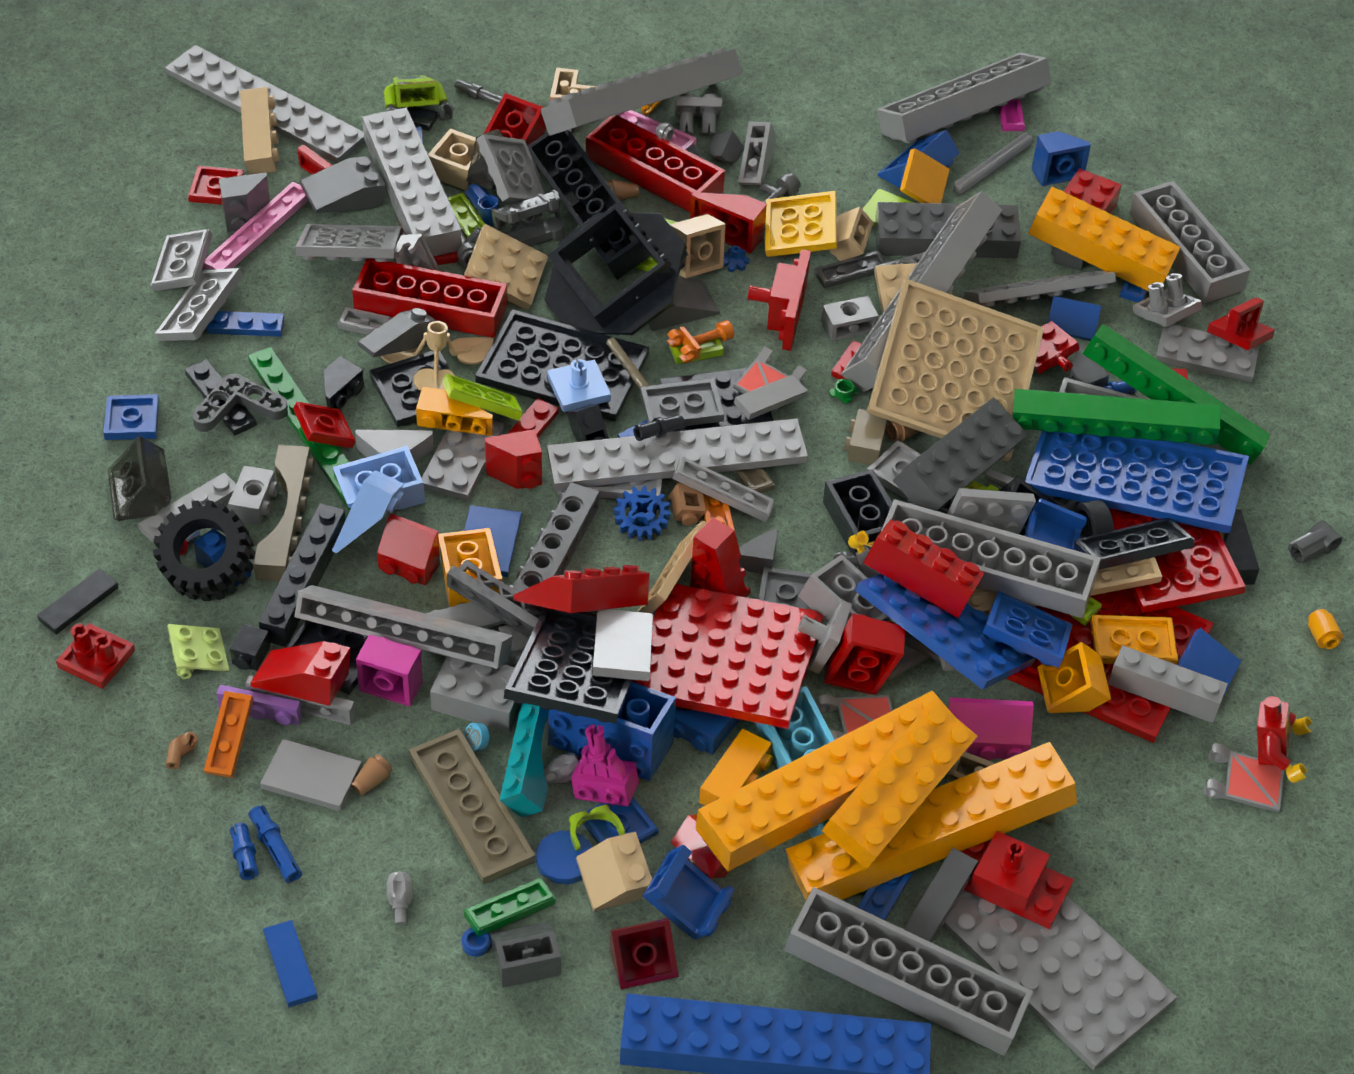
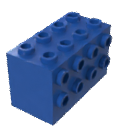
M633 682L616 724L604 723L584 716H573L562 711L549 710L548 745L582 757V749L588 745L585 733L586 728L590 725H596V727L600 725L604 728L605 742L615 749L616 756L622 761L636 762L638 777L651 781L673 745L676 697Z

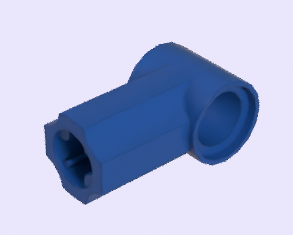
M477 182L469 185V188L465 191V197L483 222L489 226H494L492 209L500 208L498 198L490 195L485 187L477 184Z

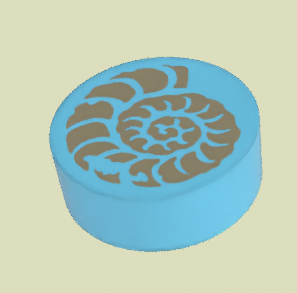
M470 723L464 732V736L473 751H483L487 747L490 736L485 724Z

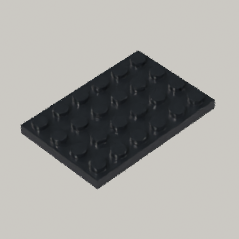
M513 309L475 375L477 383L534 399L539 398L545 402L559 405L547 378V371L569 366L574 360L578 364V359L584 361L595 360L611 393V401L600 403L599 408L603 418L615 422L635 383L606 344L607 340L612 338L611 336ZM615 338L640 372L649 355V347Z
M544 607L505 687L504 699L513 700L520 704L527 703L540 706L546 710L562 711L573 716L593 718L604 723L616 724L634 680L592 675L597 623L596 614L587 612L568 613Z

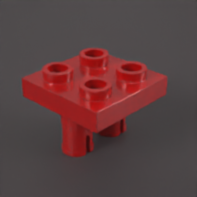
M90 623L85 627L83 624H76L71 628L73 642L56 660L59 669L104 689L135 652V646L133 643Z

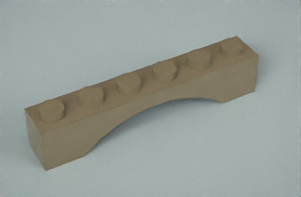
M278 445L274 464L276 480L283 487L288 497L287 506L277 527L257 544L253 562L255 580L280 581L293 556V552L296 551L299 545L297 532H302L303 516H301V512H306L307 508L305 492H310L311 477L308 476L309 473L314 472L315 459L310 457L309 447Z

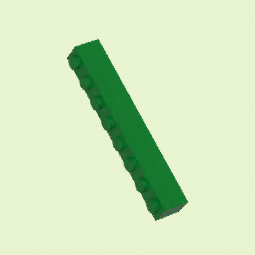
M1103 323L1082 353L1151 400L1220 405V432L1217 444L1232 453L1249 456V465H1252L1263 451L1271 434Z
M1015 389L1012 417L1024 430L1217 445L1220 432V405Z

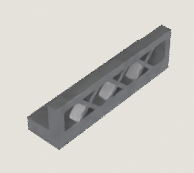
M465 560L459 568L453 565L447 572V587L530 638L538 621V618L533 615H541L543 607L519 602L521 607L511 601H513V595L518 593L516 590L468 560ZM467 570L477 576V580L465 572ZM493 586L499 590V594L489 587Z

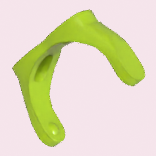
M601 805L595 807L589 813L582 811L569 817L571 841L576 851L580 850L576 831L588 820L600 819L611 822L616 827L619 835L625 834L621 820L610 810L608 805Z

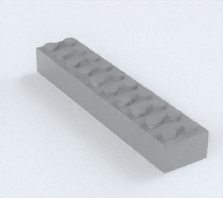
M725 47L712 51L713 55H711V52L697 55V60L695 57L683 59L680 61L681 65L679 62L664 65L665 70H663V67L653 68L647 71L648 75L646 72L631 75L632 80H630V77H623L614 80V84L613 82H607L598 85L597 89L596 87H590L576 93L564 95L562 98L548 101L549 106L541 108L549 136L743 75L736 50L726 51Z
M983 191L956 207L907 279L949 294L954 288L952 285L954 280L959 279L965 272L963 268L965 264H968L976 256V248L980 247L987 240L988 236L986 233L992 230L999 222L997 217L1002 209ZM901 288L841 373L843 377L851 380L860 392L864 393L874 388Z

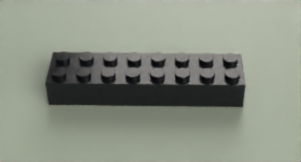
M569 130L550 136L547 132L527 146L532 159L552 188L558 192L559 198L579 226L596 213H604L616 203L622 210L626 209ZM625 224L594 247L616 279H619L651 257Z

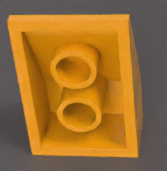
M490 528L438 534L449 607L471 602L447 587V572L453 565L459 568L465 560H468L502 582V575ZM468 570L465 572L477 580L476 575ZM493 586L489 587L499 594V590Z

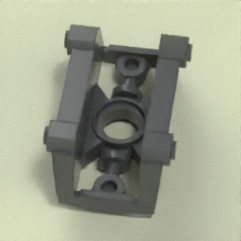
M552 190V192L544 195L540 193L537 197L512 205L505 204V207L499 209H492L494 229L498 231L503 230L508 223H511L513 227L504 234L528 246L550 239L557 241L562 239L564 230L560 218L558 192ZM546 211L550 214L555 213V217L542 220L538 218L543 216V212Z

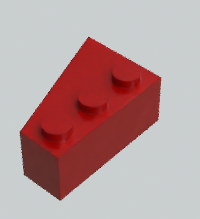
M712 518L693 537L690 587L747 597L751 590L749 587H745L743 578L746 576L745 569L740 568L738 561L741 553L735 530L715 518Z

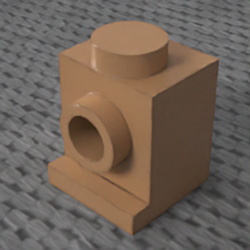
M677 483L668 496L669 501L672 503L674 520L682 521L683 525L690 526L696 524L706 512L703 493L683 483Z

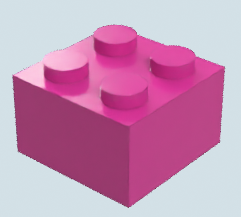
M369 634L356 658L359 691L410 707L423 683L421 650L412 645L400 644L390 641L385 637Z

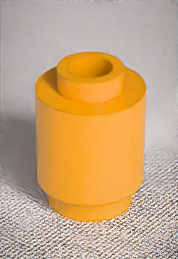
M1325 609L1316 610L1309 615L1308 627L1318 647L1326 649L1337 647L1343 639V634L1333 615Z

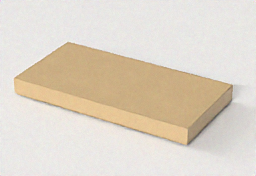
M701 521L679 543L648 593V605L640 606L637 612L653 613L667 599L692 558L693 537L707 524L705 521Z

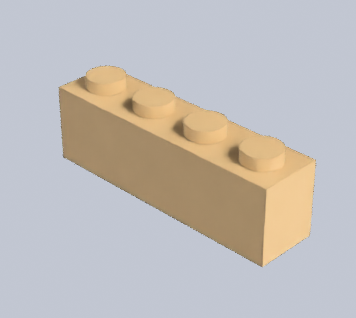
M267 87L241 90L244 162L250 175L277 172L276 162H280L278 148H275V144L279 143L277 131L274 130V127L277 126L275 112L273 113V109H276L274 95L270 96Z

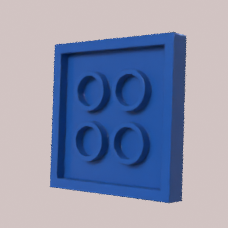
M998 590L982 633L994 642H1002L1013 647L1018 653L1028 654L1037 658L1044 665L1059 668L1064 658L1073 624Z

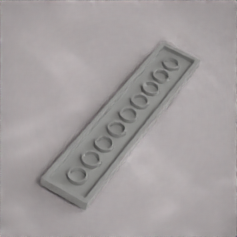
M196 45L165 67L166 74L240 113L241 90L267 87L270 96L274 95L276 109H273V113L275 112L277 126L274 127V130L301 145L304 144L309 149L336 163L341 162L365 142L363 131Z
M797 418L667 433L665 437H651L642 441L636 440L635 436L547 445V455L554 490L567 489L570 482L584 487L672 478L681 457L687 458L716 473L807 463L808 459Z

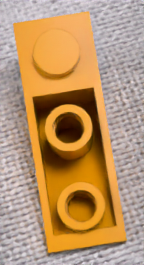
M422 387L416 408L417 426L478 435H493L492 414L479 407L449 398L446 390Z

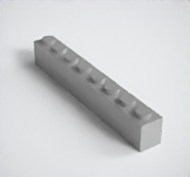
M314 585L298 591L295 610L296 618L367 636L371 634L377 637H385L390 641L400 644L412 645L418 649L496 669L508 663L510 659L513 635Z

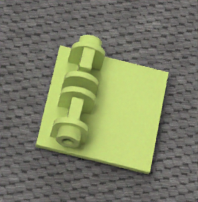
M176 624L167 625L170 636L169 640L173 649L172 654L177 667L176 672L182 679L190 678L194 669L229 671L220 628Z

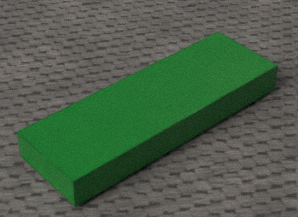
M538 878L464 909V917L479 937L554 905L556 898L542 878Z

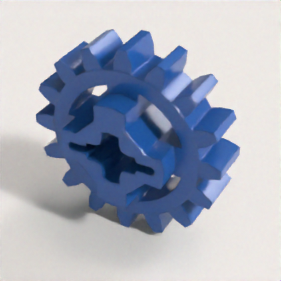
M644 485L642 491H638L634 486L632 487L631 494L624 491V499H617L618 507H614L615 524L620 525L621 533L628 531L629 539L637 535L638 541H642L643 536H647L650 541L652 540L653 533L660 536L661 528L667 529V520H670V511H668L670 504L669 502H664V494L656 495V488L648 492ZM627 507H628V508H629V513H628V516L626 517V516H625V511H626V509H627ZM657 510H659L660 513L658 519L655 518Z

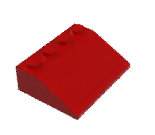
M623 565V570H620L618 567H604V571L588 568L584 569V573L566 570L565 575L552 576L514 594L513 600L568 613L648 605L650 573L639 571V566Z

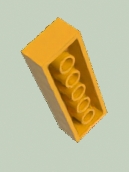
M1051 187L1028 232L1029 235L1100 269L1115 272V276L1149 291L1148 286L1152 285V283H1164L1181 248L1170 241L1054 187Z
M932 699L821 831L867 869L977 738V735Z

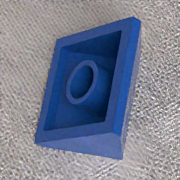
M1054 296L1048 323L1053 321L1071 337L1091 341L1096 332L1101 306Z

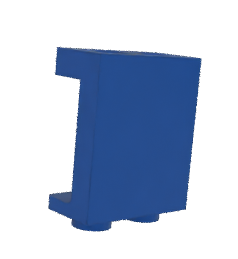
M1039 499L1030 513L1025 536L1075 550L1074 540L1080 538L1081 531L1087 522V517L1044 499Z
M683 844L667 854L642 897L687 935L697 940L703 936L712 935L719 925L717 920L731 905L732 900L730 898L735 889L731 886L724 889L720 888L688 861L692 851Z

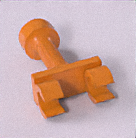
M725 320L717 323L716 329L692 337L683 326L679 330L673 329L669 331L667 335L670 339L666 341L671 347H677L682 343L684 346L680 351L683 355L679 357L684 363H689L694 359L700 358V344L718 338L723 342L733 339L734 329L732 324Z

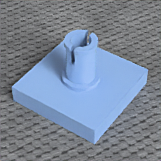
M578 359V364L574 360L569 366L547 371V378L563 412L589 404L611 401V393L595 360L584 361Z

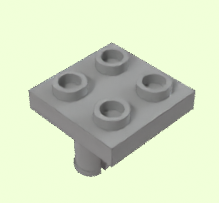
M684 93L681 96H677L675 116H680L679 131L685 133V126L687 125V134H693V116H702L701 134L707 135L709 126L710 135H715L716 117L720 116L722 98H717L715 94L694 97V94Z
M1174 273L1166 277L1168 288L1165 290L1163 283L1155 282L1152 285L1150 284L1148 286L1150 297L1134 304L1133 314L1145 320L1158 323L1163 327H1169L1174 325L1175 322L1190 317L1193 313L1201 310L1202 300L1184 294L1182 275Z

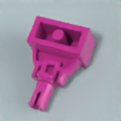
M590 725L585 730L588 745L582 749V757L571 777L575 799L629 806L639 784L636 762L622 761L618 758L615 749L605 742L604 728L600 725L598 727Z

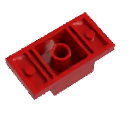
M801 250L799 259H795L793 265L778 263L771 289L749 286L747 301L768 303L767 329L780 331L778 340L783 341L782 350L792 351L808 283L811 251Z
M999 831L995 832L991 842L987 840L960 851L979 862L964 891L1050 930L1074 880L1047 868L1050 854Z

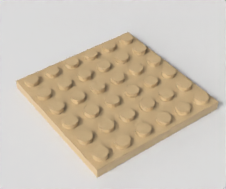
M905 278L902 283L867 413L938 438L944 437L993 397L1012 416L1015 389L1029 390L1044 327ZM1013 450L1009 452L1001 460L1009 461L1012 457Z

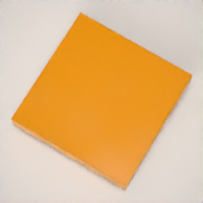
M914 148L910 150L900 191L920 203H941L950 169Z

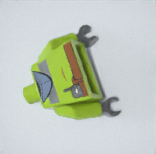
M424 75L394 77L393 84L388 85L384 90L385 112L395 110L396 107L438 104L441 106L439 118L444 120L445 114H448L452 119L454 107L447 103L448 99L443 86L432 78Z

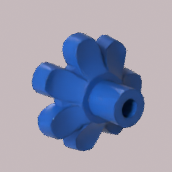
M735 245L729 248L727 252L724 251L723 267L728 265L729 272H734L736 268L743 271L746 269L745 264H749L750 260L749 257L745 256V250Z

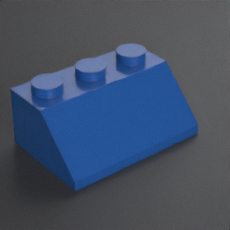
M944 130L916 140L877 175L900 188L910 150L916 148L946 167L954 163L953 159L960 152L948 131Z

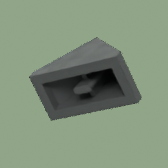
M775 528L739 547L741 557L738 559L740 568L745 569L747 572L763 574L764 567L773 568L778 534Z

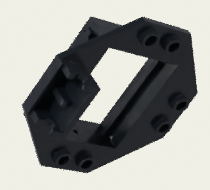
M616 203L604 213H596L563 238L559 242L558 248L547 255L553 263V269L544 301L561 323L606 335H634L672 306L679 273L685 267L682 260L689 255L686 251L687 246L660 213H630L628 209L622 210ZM625 224L657 265L603 305L572 264Z

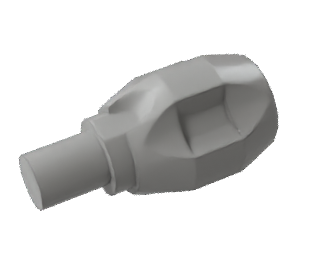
M574 753L563 754L550 762L547 768L544 769L547 783H566L571 780L579 763Z
M393 872L389 874L386 884L387 898L392 911L395 912V925H406V911L409 910L413 897L412 881L407 872Z

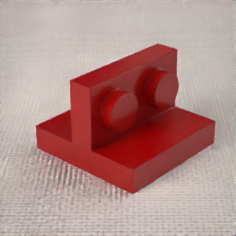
M1255 297L1232 308L1227 315L1209 323L1207 332L1246 350H1250L1272 339L1275 329L1259 323L1264 300Z

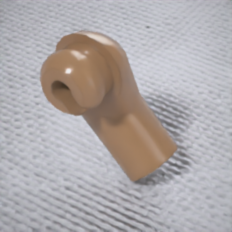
M186 732L170 742L165 765L168 769H179L181 757L195 748L198 742V737L195 733Z

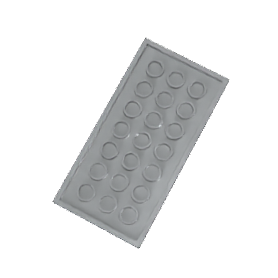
M966 891L962 892L942 925L988 970L1032 990L1033 994L1027 1007L1093 1071L1175 1003L1177 999L1176 995L1068 896H1066L1050 930Z

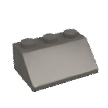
M842 554L812 574L798 596L811 609L824 615L823 620L826 622L829 621L842 600L852 604L846 624L853 613L866 615L881 621H889L891 619L855 591L858 583L868 578Z

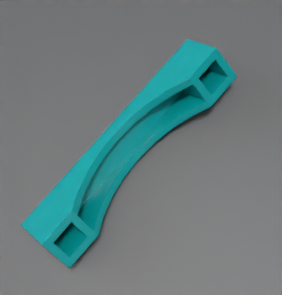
M527 703L521 705L518 715V722L500 795V801L520 817H526L543 811L548 790L542 761V738L549 710Z

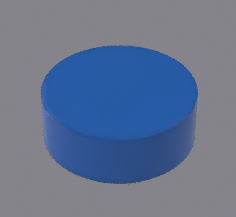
M469 928L462 935V949L469 956H483L491 948L489 932L478 937L474 930Z

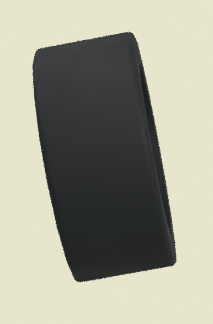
M1094 500L1077 505L1074 512L1087 517V522L1081 531L1080 538L1114 530L1111 513L1103 501Z

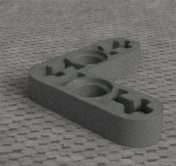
M227 375L194 410L193 425L198 431H211L236 403L267 418L280 420L288 413L287 400L282 395L240 375ZM252 394H259L260 396H262L258 400H251L248 398ZM216 400H224L226 402L222 406L212 404Z

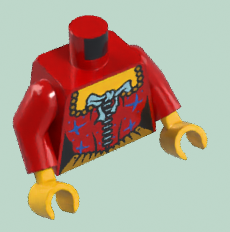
M1267 697L1260 703L1257 723L1258 765H1275L1280 770H1286L1289 781L1296 783L1306 779L1304 774L1307 773V769L1302 763L1293 766L1290 764L1291 760L1288 758L1291 727L1295 735L1311 733L1307 726L1312 724V720L1307 716L1296 719V715L1290 712L1289 703L1281 702L1278 697Z

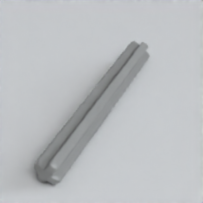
M1028 133L1020 135L954 182L953 190L958 194L964 193L1031 145L1032 136Z

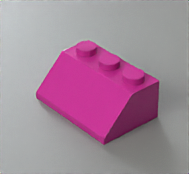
M949 697L947 708L960 722L977 735V738L965 752L986 760L1008 759L1030 750L1033 721L1032 701Z

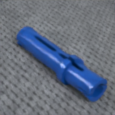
M264 805L252 808L248 816L258 831L257 837L268 848L285 882L289 883L290 880L293 882L300 879L302 871L283 841L279 826L271 820Z

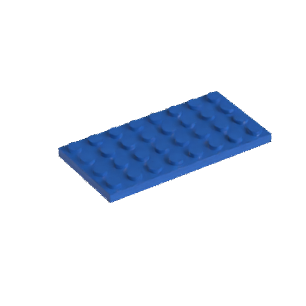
M1042 431L1025 482L1046 495L1079 502L1100 500L1108 508L1159 519L1171 518L1177 523L1230 534L1249 456L1183 442Z

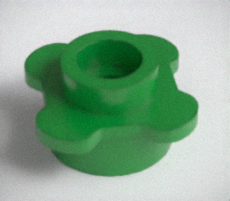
M849 379L836 381L835 388L829 391L831 397H836L845 404L850 403L851 398L859 393V389Z

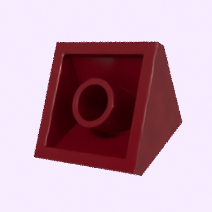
M669 918L610 930V954L620 989L679 977Z

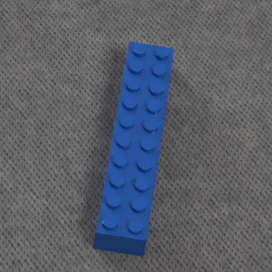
M627 993L620 1046V1065L709 1074H930L931 1023Z

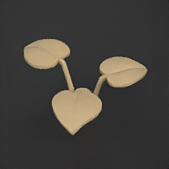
M433 321L428 324L427 332H424L423 339L418 348L383 355L381 358L391 364L417 356L427 342L429 348L434 351V370L426 368L416 372L414 375V385L420 391L422 387L446 390L442 382L445 374L455 375L450 370H438L439 351L443 350L447 344L450 354L457 356L460 362L471 365L481 364L489 352L494 338L469 337L455 339L451 342L450 334L447 333V325L441 321Z

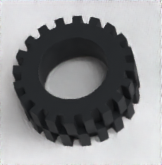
M199 500L192 501V508L187 509L184 504L177 507L180 513L175 516L170 512L166 516L169 520L168 525L163 523L159 525L158 530L162 536L154 537L153 543L158 549H153V555L158 561L156 562L158 569L182 596L186 594L192 600H196L199 595L202 601H211V595H214L217 600L225 598L224 591L229 590L231 594L237 591L234 585L238 581L242 585L247 581L244 572L251 573L253 570V564L249 559L255 558V551L252 548L255 545L247 528L232 509L229 511L227 506L219 503L217 507L211 500H206L205 506H202ZM211 528L225 534L226 548L222 557L215 564L204 569H190L181 564V547L192 533L201 529Z

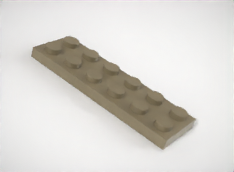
M460 728L409 749V757L483 884L535 862L533 850L506 805L500 801L499 793Z

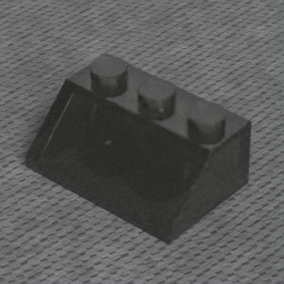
M138 436L107 469L113 517L117 521L154 516L162 508H165L172 498L164 449Z

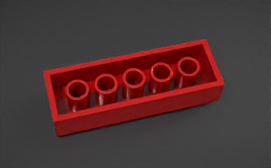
M618 115L608 117L586 136V154L591 161L638 184L642 188L690 212L691 194L693 192L721 194L724 191V169L663 138H658L657 135Z
M366 258L352 289L354 309L393 318L401 312L420 308L425 310L435 321L445 323L450 330L493 338L496 336L508 305L507 284L390 261L379 262L374 258Z

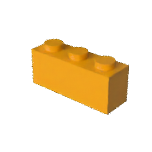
M742 728L700 787L699 803L706 806L759 779L761 770L766 771L772 763V743Z

